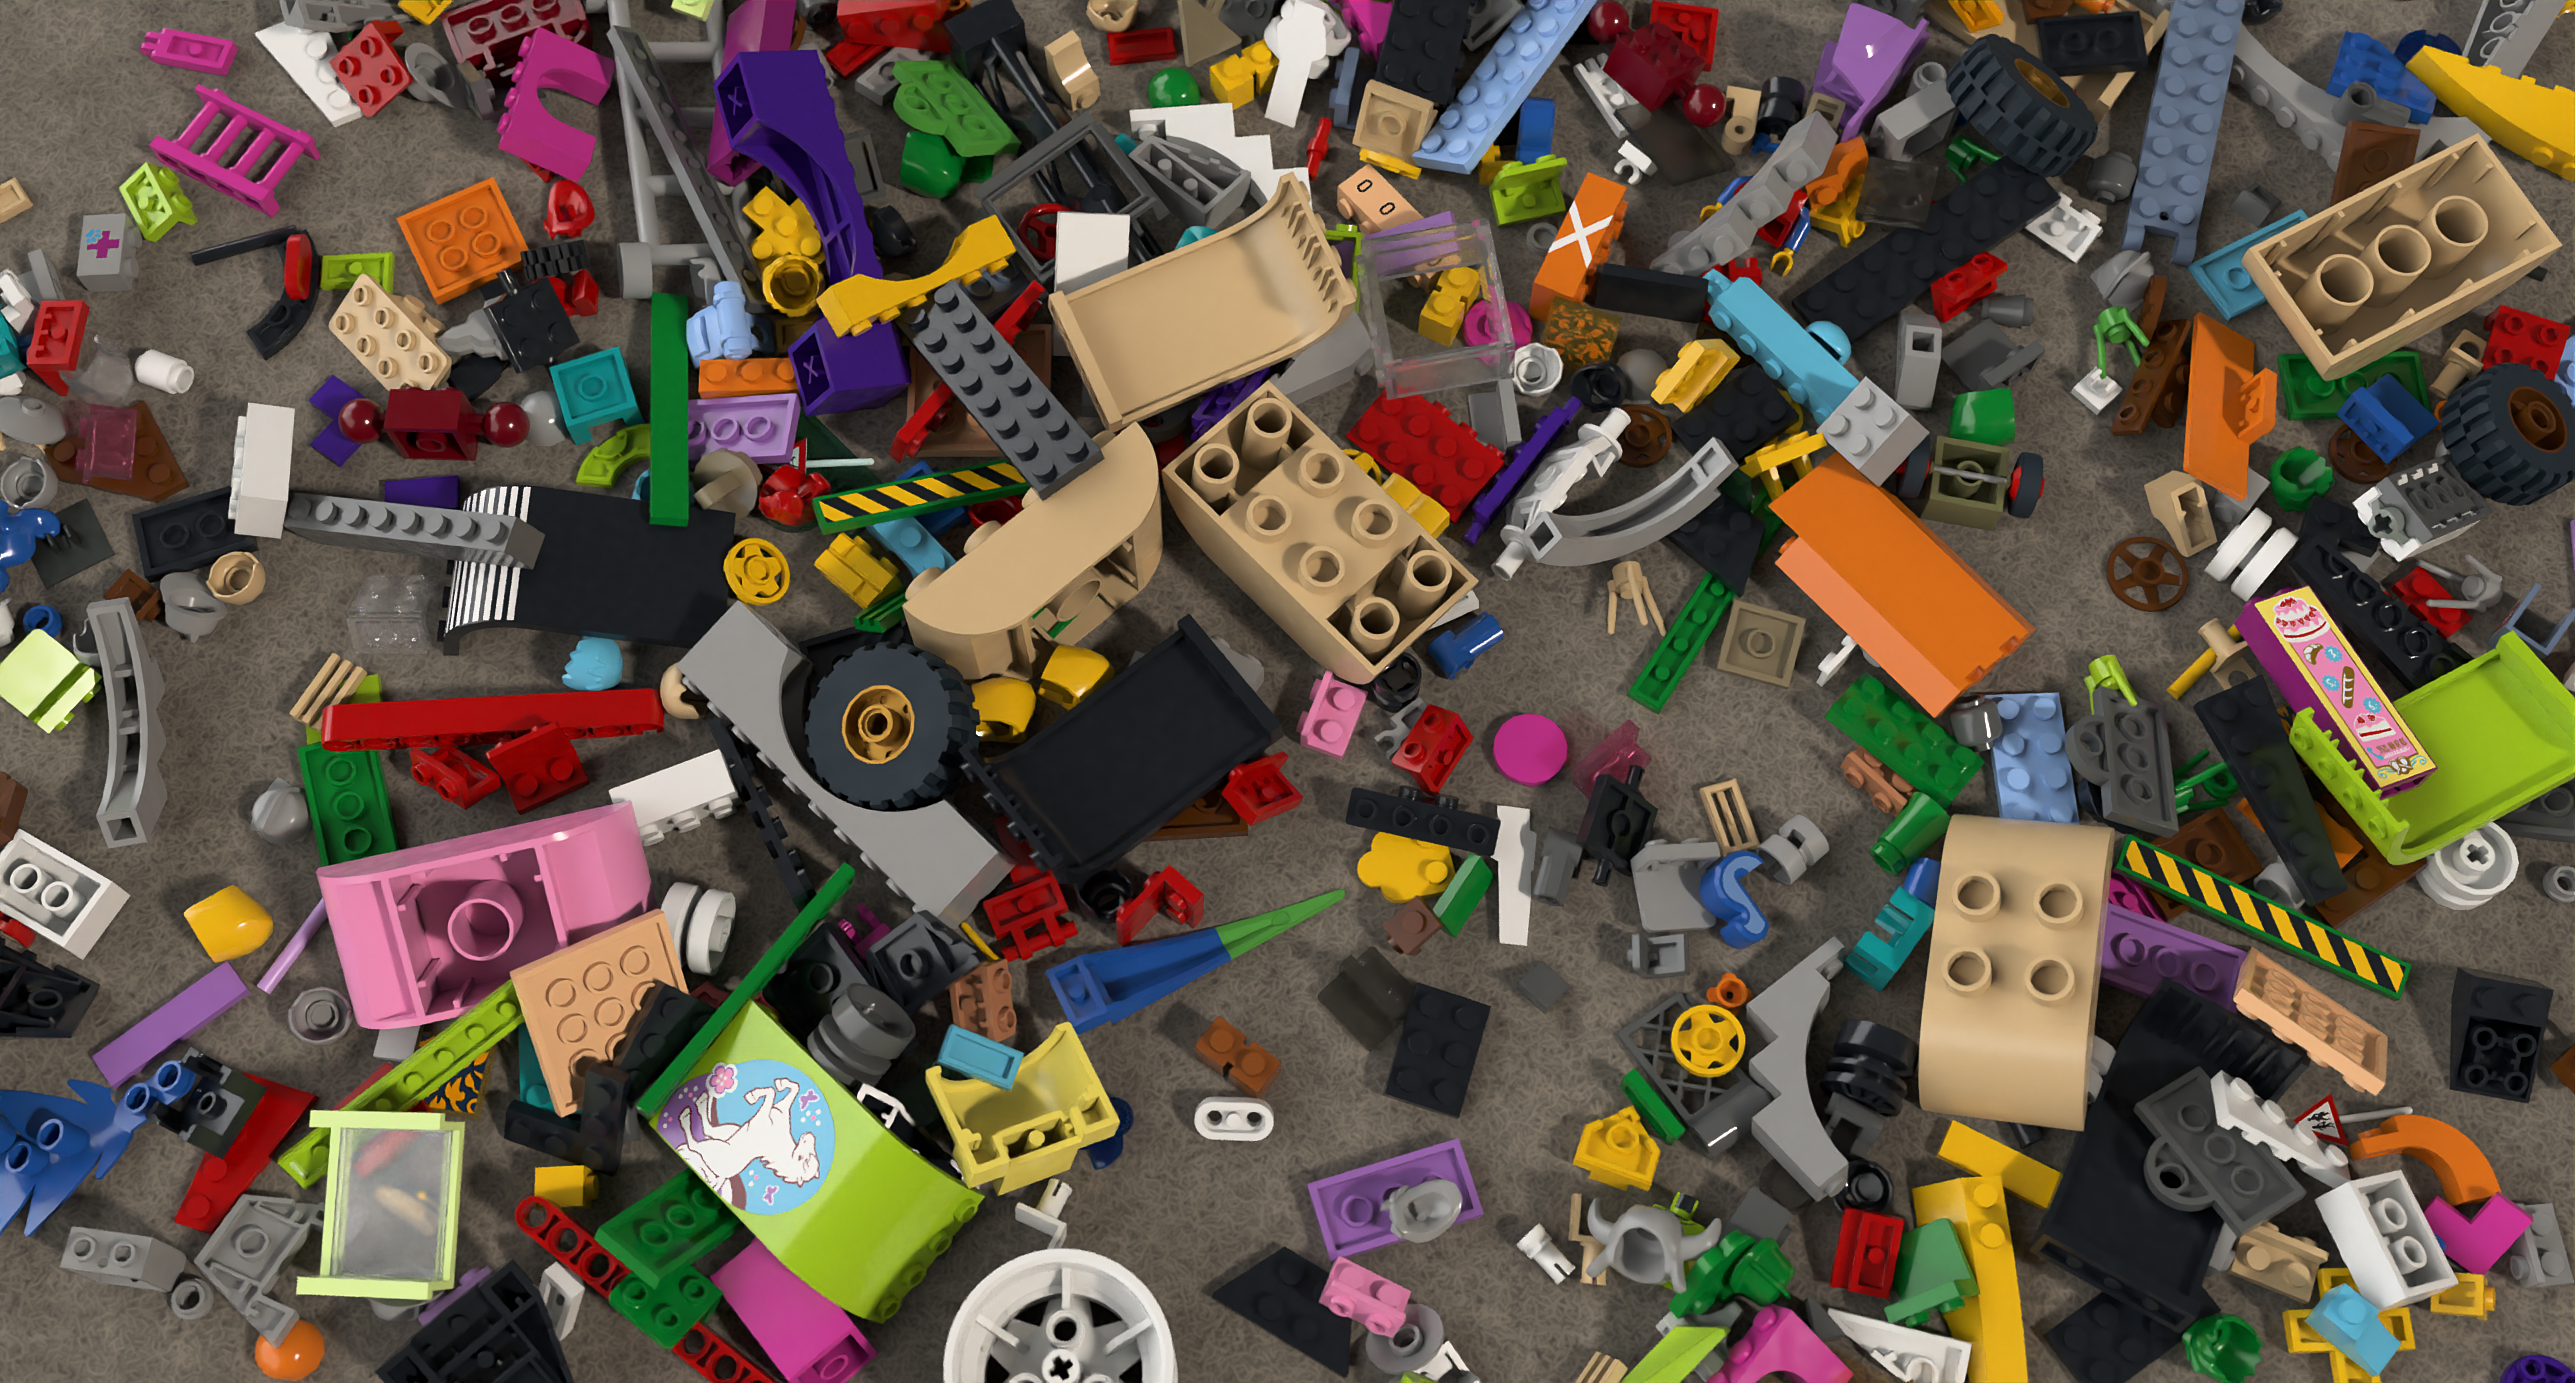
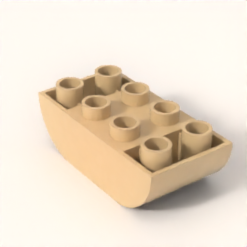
M1269 380L1162 470L1163 484L1168 499L1181 523L1203 552L1311 658L1325 669L1334 672L1336 676L1355 684L1370 683L1479 582Z
M1136 421L1117 436L1112 431L1105 430L1092 438L1101 449L1104 460L1044 501L1030 488L1022 500V507L1024 509L1003 526L995 520L980 526L965 543L964 552L966 555L948 570L943 572L939 567H931L911 582L905 593V598L908 601L902 605L915 647L944 659L946 664L955 667L963 675L962 683L970 687L971 684L999 677H1014L1026 682L1033 679L1046 668L1059 644L1074 646L1145 588L1160 562L1164 535L1157 459L1149 438ZM1045 606L1046 608L1035 619L1031 617ZM1077 616L1054 639L1048 635L1060 621L1064 622Z

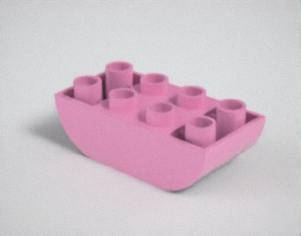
M632 801L329 865L316 870L356 1021L361 1027L369 1029L404 1028L463 1016L511 979L510 971L658 908Z

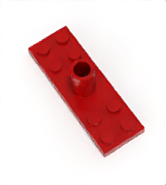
M1035 280L1032 281L993 325L1011 347L1016 342L1015 338L1021 329L1025 332L1038 317L1037 313L1044 305L1040 299L1045 288ZM943 382L895 435L888 455L899 464L907 455L911 459L914 458L926 443L924 440L929 435V430L936 433L947 420V414L952 409V404L957 398Z

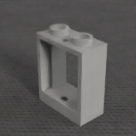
M1943 78L1876 116L1866 149L1869 160L1884 177L1949 138L1960 110L1952 102L1951 95L1946 90L1947 85Z
M72 1226L60 1268L99 1284L173 1294L176 1287L180 1284L188 1254L153 1237Z

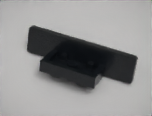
M1404 785L1400 786V790L1392 789L1390 794L1353 787L1345 819L1348 825L1487 856L1494 855L1501 825L1499 818L1465 811L1466 805L1458 804L1459 798L1455 796L1437 794L1436 798L1422 796L1421 789Z

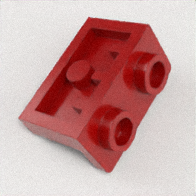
M1429 704L1391 762L1395 768L1409 772L1423 792L1436 797L1474 738L1458 713Z

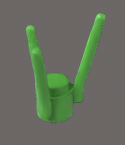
M2114 306L2104 310L2098 316L2099 324L2093 326L2097 340L2098 368L2102 370L2101 379L2106 378L2105 338L2115 344L2124 342L2137 368L2142 358L2130 337V331H2132L2143 346L2149 345V340L2131 318L2128 308Z

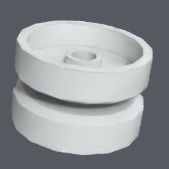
M1287 0L1281 7V15L1273 18L1264 31V39L1268 47L1279 60L1281 55L1277 49V26L1281 20L1291 19L1296 0ZM1299 0L1326 10L1323 25L1326 29V54L1321 60L1312 61L1308 78L1320 79L1333 65L1334 56L1341 54L1351 41V32L1343 19L1321 0Z
M2257 507L2241 525L2237 524L2217 548L2218 554L2204 570V572L2218 582L2226 580L2236 567L2243 570L2232 583L2231 591L2245 602L2248 601L2299 539V537L2283 527L2277 529L2266 543L2260 538L2271 526L2272 518Z
M2491 822L2437 852L2424 857L2423 859L2427 862L2426 868L2416 875V879L2423 891L2438 904L2453 910H2471L2488 902L2493 896L2505 890L2514 880L2519 865L2517 850L2509 835L2497 824Z
M675 882L668 890L661 910L665 914L680 966L683 967L688 963L690 970L694 973L709 976L715 975L723 964L734 928L735 897L732 892L718 889H709L703 895L698 885Z

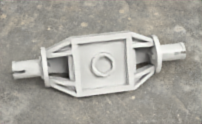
M1617 407L1612 408L1600 426L1584 424L1578 430V441L1546 453L1506 505V526L1503 527L1500 533L1507 547L1496 562L1491 565L1492 571L1498 577L1506 581L1511 580L1513 574L1525 559L1531 563H1539L1520 535L1545 510L1552 513L1553 510L1560 507L1567 499L1566 492L1572 484L1582 478L1586 481L1601 478L1610 464L1621 458L1623 451L1616 439L1631 422L1629 415L1625 411Z

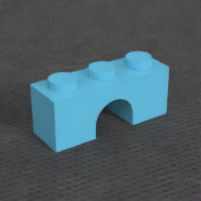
M914 516L866 526L868 533L890 556L895 553L904 562L911 572L913 579L931 567H939L945 572L957 562Z

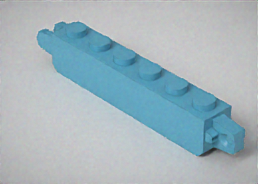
M1714 268L1711 269L1702 278L1709 280L1705 299L1711 305L1708 315L1712 318L1713 323L1720 330L1726 331L1745 354L1751 355L1761 364L1764 372L1788 390L1790 397L1813 414L1815 421L1821 426L1860 382L1751 278L1739 277L1733 283Z

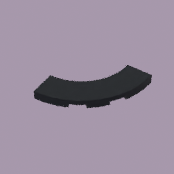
M306 229L298 234H305L308 237L312 250L308 298L306 300H291L287 296L284 287L280 301L275 302L269 313L259 323L246 331L265 361L281 351L298 335L311 316L318 299L321 263L315 243ZM287 240L275 246L282 260L283 282Z
M499 278L480 287L485 301L506 293ZM473 352L461 365L450 372L449 377L457 390L463 391L469 402L485 393L501 378V374L508 366L510 360H501L498 356L482 358Z

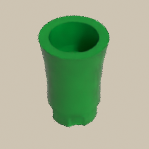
M1914 792L1906 806L1890 826L1877 838V843L1870 848L1869 854L1872 856L1873 861L1892 876H1897L1904 868H1908L1932 844L1947 834L1951 818L1932 798L1921 792Z

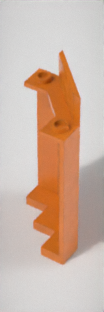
M1838 451L1834 452L1768 505L1799 536L1798 538L1792 536L1779 549L1782 555L1775 564L1934 718L1943 715L1969 688L1977 685L2003 658L2014 653L2036 630L1883 484L1878 487L1871 480H1868Z

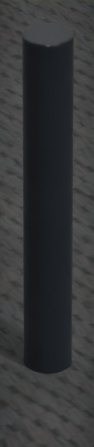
M292 225L192 252L191 258L194 265L199 266L280 244L288 240L290 235L298 234L297 227Z

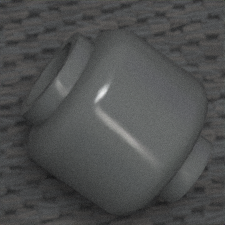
M2108 151L2105 155H2100L2094 159L2086 181V188L2090 193L2094 194L2093 199L2096 202L2113 205L2114 201H2123L2129 197L2137 175V168L2132 163V158L2122 152Z
M1983 694L1971 695L1957 700L1954 703L1955 708L1949 713V721L1954 738L1958 744L1964 747H1971L1973 752L1985 751L1994 747V740L2003 733V724L1997 704L1993 700L1985 699Z

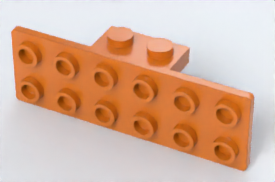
M2198 312L2194 316L2183 469L2191 476L2200 479L2220 492L2238 501H2242L2247 497L2249 445L2261 436L2269 434L2275 427L2277 374L2265 368L2253 377L2254 342L2206 314Z

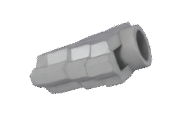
M502 295L485 301L483 308L497 302ZM483 308L470 313L465 323L451 327L436 339L437 344L449 355L461 356L474 352L482 358L498 356L501 360L509 359Z

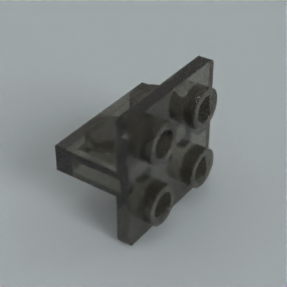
M1371 946L1357 959L1350 954L1340 963L1339 975L1318 993V1000L1367 1051H1372L1405 1020L1414 987L1374 946Z

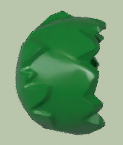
M2299 445L2282 453L2270 466L2268 478L2271 482V491L2277 503L2285 512H2306L2311 498L2314 495L2324 498L2335 482V478L2332 477L2333 468L2326 467V459L2315 455L2314 449L2306 450Z
M2220 1312L2207 1316L2194 1323L2182 1336L2187 1360L2190 1361L2196 1373H2203L2220 1383H2245L2244 1377H2252L2255 1373V1364L2262 1360L2259 1351L2263 1343L2258 1334L2247 1321L2231 1313Z

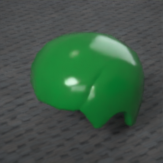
M1169 67L1158 72L1150 79L1147 90V98L1152 109L1200 105L1202 95L1192 74L1178 67Z

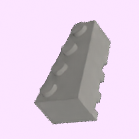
M2483 0L2462 57L2469 58V64L2476 67L2489 64L2502 68L2500 74L2517 79L2567 0Z

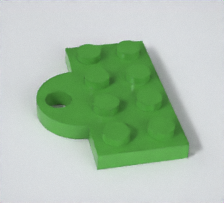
M951 60L895 62L892 74L902 85L898 88L893 107L903 121L920 131L934 135H944L961 156L1017 154L1021 141Z

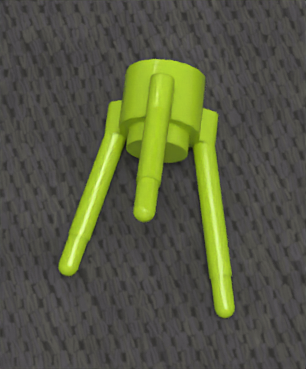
M2115 655L2102 656L2088 665L2091 675L2084 678V681L2089 690L2092 715H2094L2092 693L2100 686L2113 690L2120 689L2132 707L2137 705L2135 697H2138V695L2127 680Z

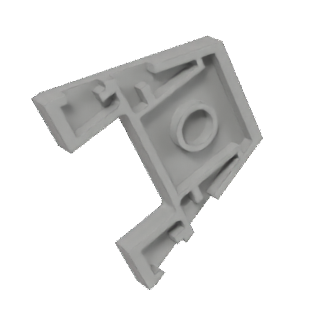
M242 1194L193 1262L197 1269L272 1347L278 1349L300 1316L296 1310L266 1296L310 1234L315 1230L323 1233L326 1202H320L319 1205L296 1203L294 1199ZM353 1205V1208H348L346 1244L351 1245L370 1215L367 1207Z

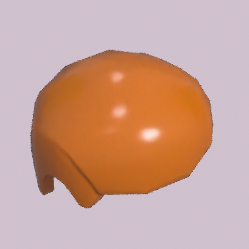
M298 1319L278 1349L272 1347L261 1334L255 1346V1362L257 1367L262 1370L263 1374L279 1380L298 1381L305 1378L317 1369L324 1356V1337L313 1323L303 1319Z

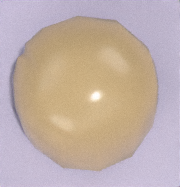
M1089 0L1087 16L1100 31L1106 33L1124 32L1130 29L1136 21L1139 0Z
M231 552L221 556L214 563L206 584L216 599L225 604L241 606L252 602L263 591L266 583V574L263 565L251 553Z
M678 663L671 665L664 672L660 682V696L663 707L673 717L683 719L703 718L707 710V703L685 699H707L701 693L699 695L695 694L682 682L685 675L676 667Z

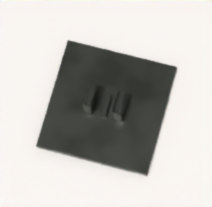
M87 498L55 514L59 517L62 525L58 535L53 537L51 533L46 534L47 539L35 537L36 550L31 559L46 589L115 555Z

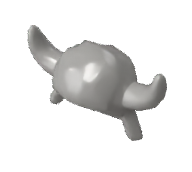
M1594 1198L1587 1217L1589 1231L1606 1248L1588 1266L1586 1273L1591 1278L1597 1277L1608 1266H1611L1622 1276L1643 1284L1659 1285L1672 1280L1674 1290L1679 1294L1684 1293L1687 1285L1683 1262L1697 1260L1708 1250L1716 1246L1721 1235V1220L1715 1218L1701 1234L1685 1236L1681 1222L1670 1211L1662 1210L1657 1206L1634 1205L1623 1213L1616 1223L1607 1221L1602 1214L1601 1200Z

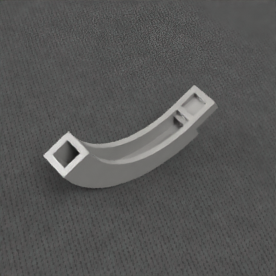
M1712 437L1675 474L1646 494L1619 507L1590 515L1566 516L1545 510L1520 536L1537 562L1554 566H1581L1608 561L1641 549L1663 538L1691 520L1721 495L1717 487L1739 465L1722 441Z

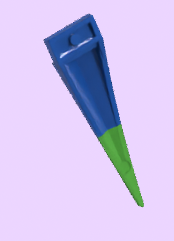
M1339 889L1272 912L1207 930L1120 949L1080 955L1045 972L1068 1022L1072 1024L1078 1036L1108 1021H1111L1113 1024L1119 1022L1330 907L1344 897L1345 890Z

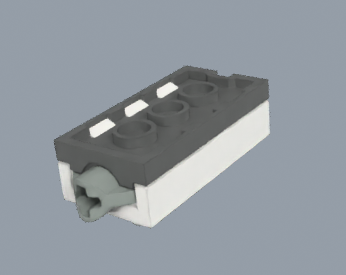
M2448 454L2385 477L2353 502L2358 509L2359 518L2368 526L2370 534L2380 538L2382 548L2387 554L2395 557L2398 562L2458 537L2493 512L2475 488L2471 489L2463 479V472L2458 466H2454Z

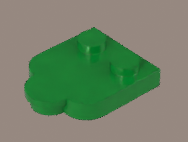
M1735 1230L1728 1234L1718 1246L1708 1250L1697 1260L1685 1279L1686 1291L1681 1294L1676 1293L1668 1306V1309L1677 1319L1693 1313L1700 1315L1712 1305L1720 1302L1725 1305L1737 1296L1730 1288L1731 1275L1744 1254L1755 1245V1239L1750 1234L1744 1235L1741 1230Z

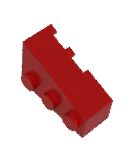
M839 0L837 18L847 42L950 54L944 22L953 18L947 0Z

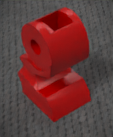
M586 269L574 275L573 287H570L566 282L558 278L548 277L568 317L573 315L587 317L598 314L599 286ZM538 278V279L534 280L532 283H534V282H536V281H538V280H540V279H542V278Z

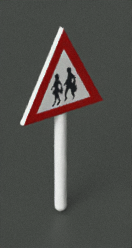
M2330 1093L2293 1121L2296 1124L2301 1122L2307 1125L2319 1140L2348 1148L2349 1146L2341 1124L2396 1115H2408L2413 1112V1109L2407 1106L2339 1116Z

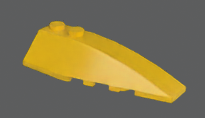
M2426 45L2407 63L2406 67L2437 96L2438 100L2459 117H2467L2489 135L2492 140L2531 161L2533 164L2558 174L2565 180L2575 181L2574 91L2555 85L2553 90L2535 84V78L2522 75L2520 80L2500 74L2502 68L2489 64L2476 67L2469 64V58Z
M2001 1175L1958 1178L1912 1188L1917 1228L1940 1218H1948L1952 1221L1981 1293L1964 1300L1966 1305L1964 1308L1942 1314L1953 1338L1972 1343L1966 1371L1969 1382L2028 1383L2020 1295Z

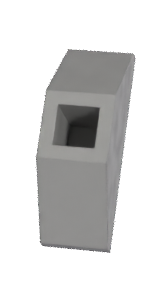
M1909 312L1899 313L1894 401L1902 408L1930 411L1941 360L1942 328L1934 315Z

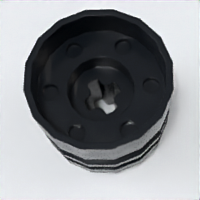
M1852 1019L1844 1021L1841 1024L1833 1046L1835 1053L1839 1057L1831 1058L1826 1066L1828 1072L1823 1075L1820 1082L1822 1091L1829 1097L1832 1096L1833 1092L1839 1093L1878 1112V1114L1884 1117H1897L1903 1107L1902 1099L1908 1092V1087L1902 1080L1910 1079L1914 1075L1919 1061V1046L1909 1037L1886 1026L1864 1020Z

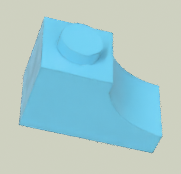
M2346 1283L2328 1290L2305 1320L2309 1326L2372 1377L2382 1372L2402 1344L2380 1322L2377 1316L2380 1310Z

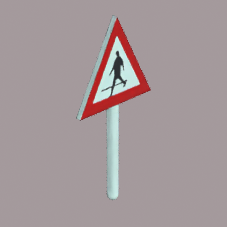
M804 438L794 444L790 463L757 464L759 469L773 474L782 465L787 464L792 465L798 470H804L806 475V468L873 465L874 459L807 460V438Z

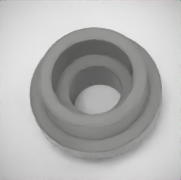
M2559 865L2545 873L2543 888L2551 899L2559 903L2575 901V868ZM2557 879L2567 883V891L2559 886Z
M201 1279L186 1280L178 1285L172 1294V1309L182 1319L190 1321L200 1319L212 1308L214 1291L207 1282ZM193 1293H199L200 1300L198 1304L194 1307H189L187 1304L188 1297Z

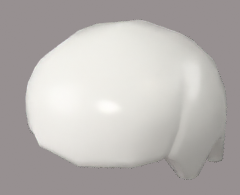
M1531 343L1517 349L1509 359L1507 375L1512 377L1515 390L1529 397H1539L1550 393L1560 382L1563 363L1555 348H1549L1540 343ZM1540 377L1536 382L1527 381V379Z

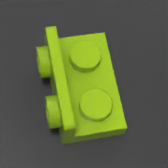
M145 162L119 187V190L144 238L156 243L178 221L192 226L198 220L192 211L193 205L191 201L183 194L178 184V176L167 167L161 168L149 162Z

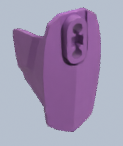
M1852 3L1848 7L1838 43L1830 41L1824 47L1812 90V96L1814 92L1847 102L1839 124L1844 132L1835 145L1858 137L1897 84L1900 83L1931 36V34L1925 31L1930 23L1929 21L1922 18L1914 30L1906 26L1901 20L1857 3Z

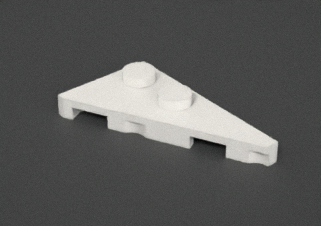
M1828 1307L1827 1313L1843 1330L1844 1334L1853 1339L1870 1353L1873 1358L1905 1383H1964L1971 1342L1915 1328H1907V1326L1895 1323L1890 1324L1887 1321Z

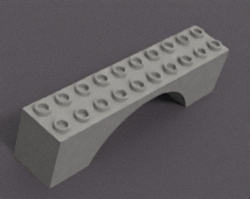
M737 600L676 665L685 675L682 682L695 694L699 695L701 693L709 700L706 705L715 715L722 720L726 718L731 724L733 723L734 727L731 729L733 733L747 745L751 743L760 750L757 756L773 770L776 768L785 775L782 781L796 794L802 793L811 802L808 804V807L823 820L827 818L837 826L833 831L849 846L853 844L863 851L859 857L876 872L880 870L884 875L890 877L886 884L900 897L906 896L909 900L915 902L916 904L912 907L915 913L927 910L948 927L956 930L1018 862L967 812L946 800L916 810L881 812L851 805L829 792V786L821 784L816 777L814 769L817 766L809 762L806 750L809 742L808 738L805 737V695L808 678L814 664L766 617L740 600Z

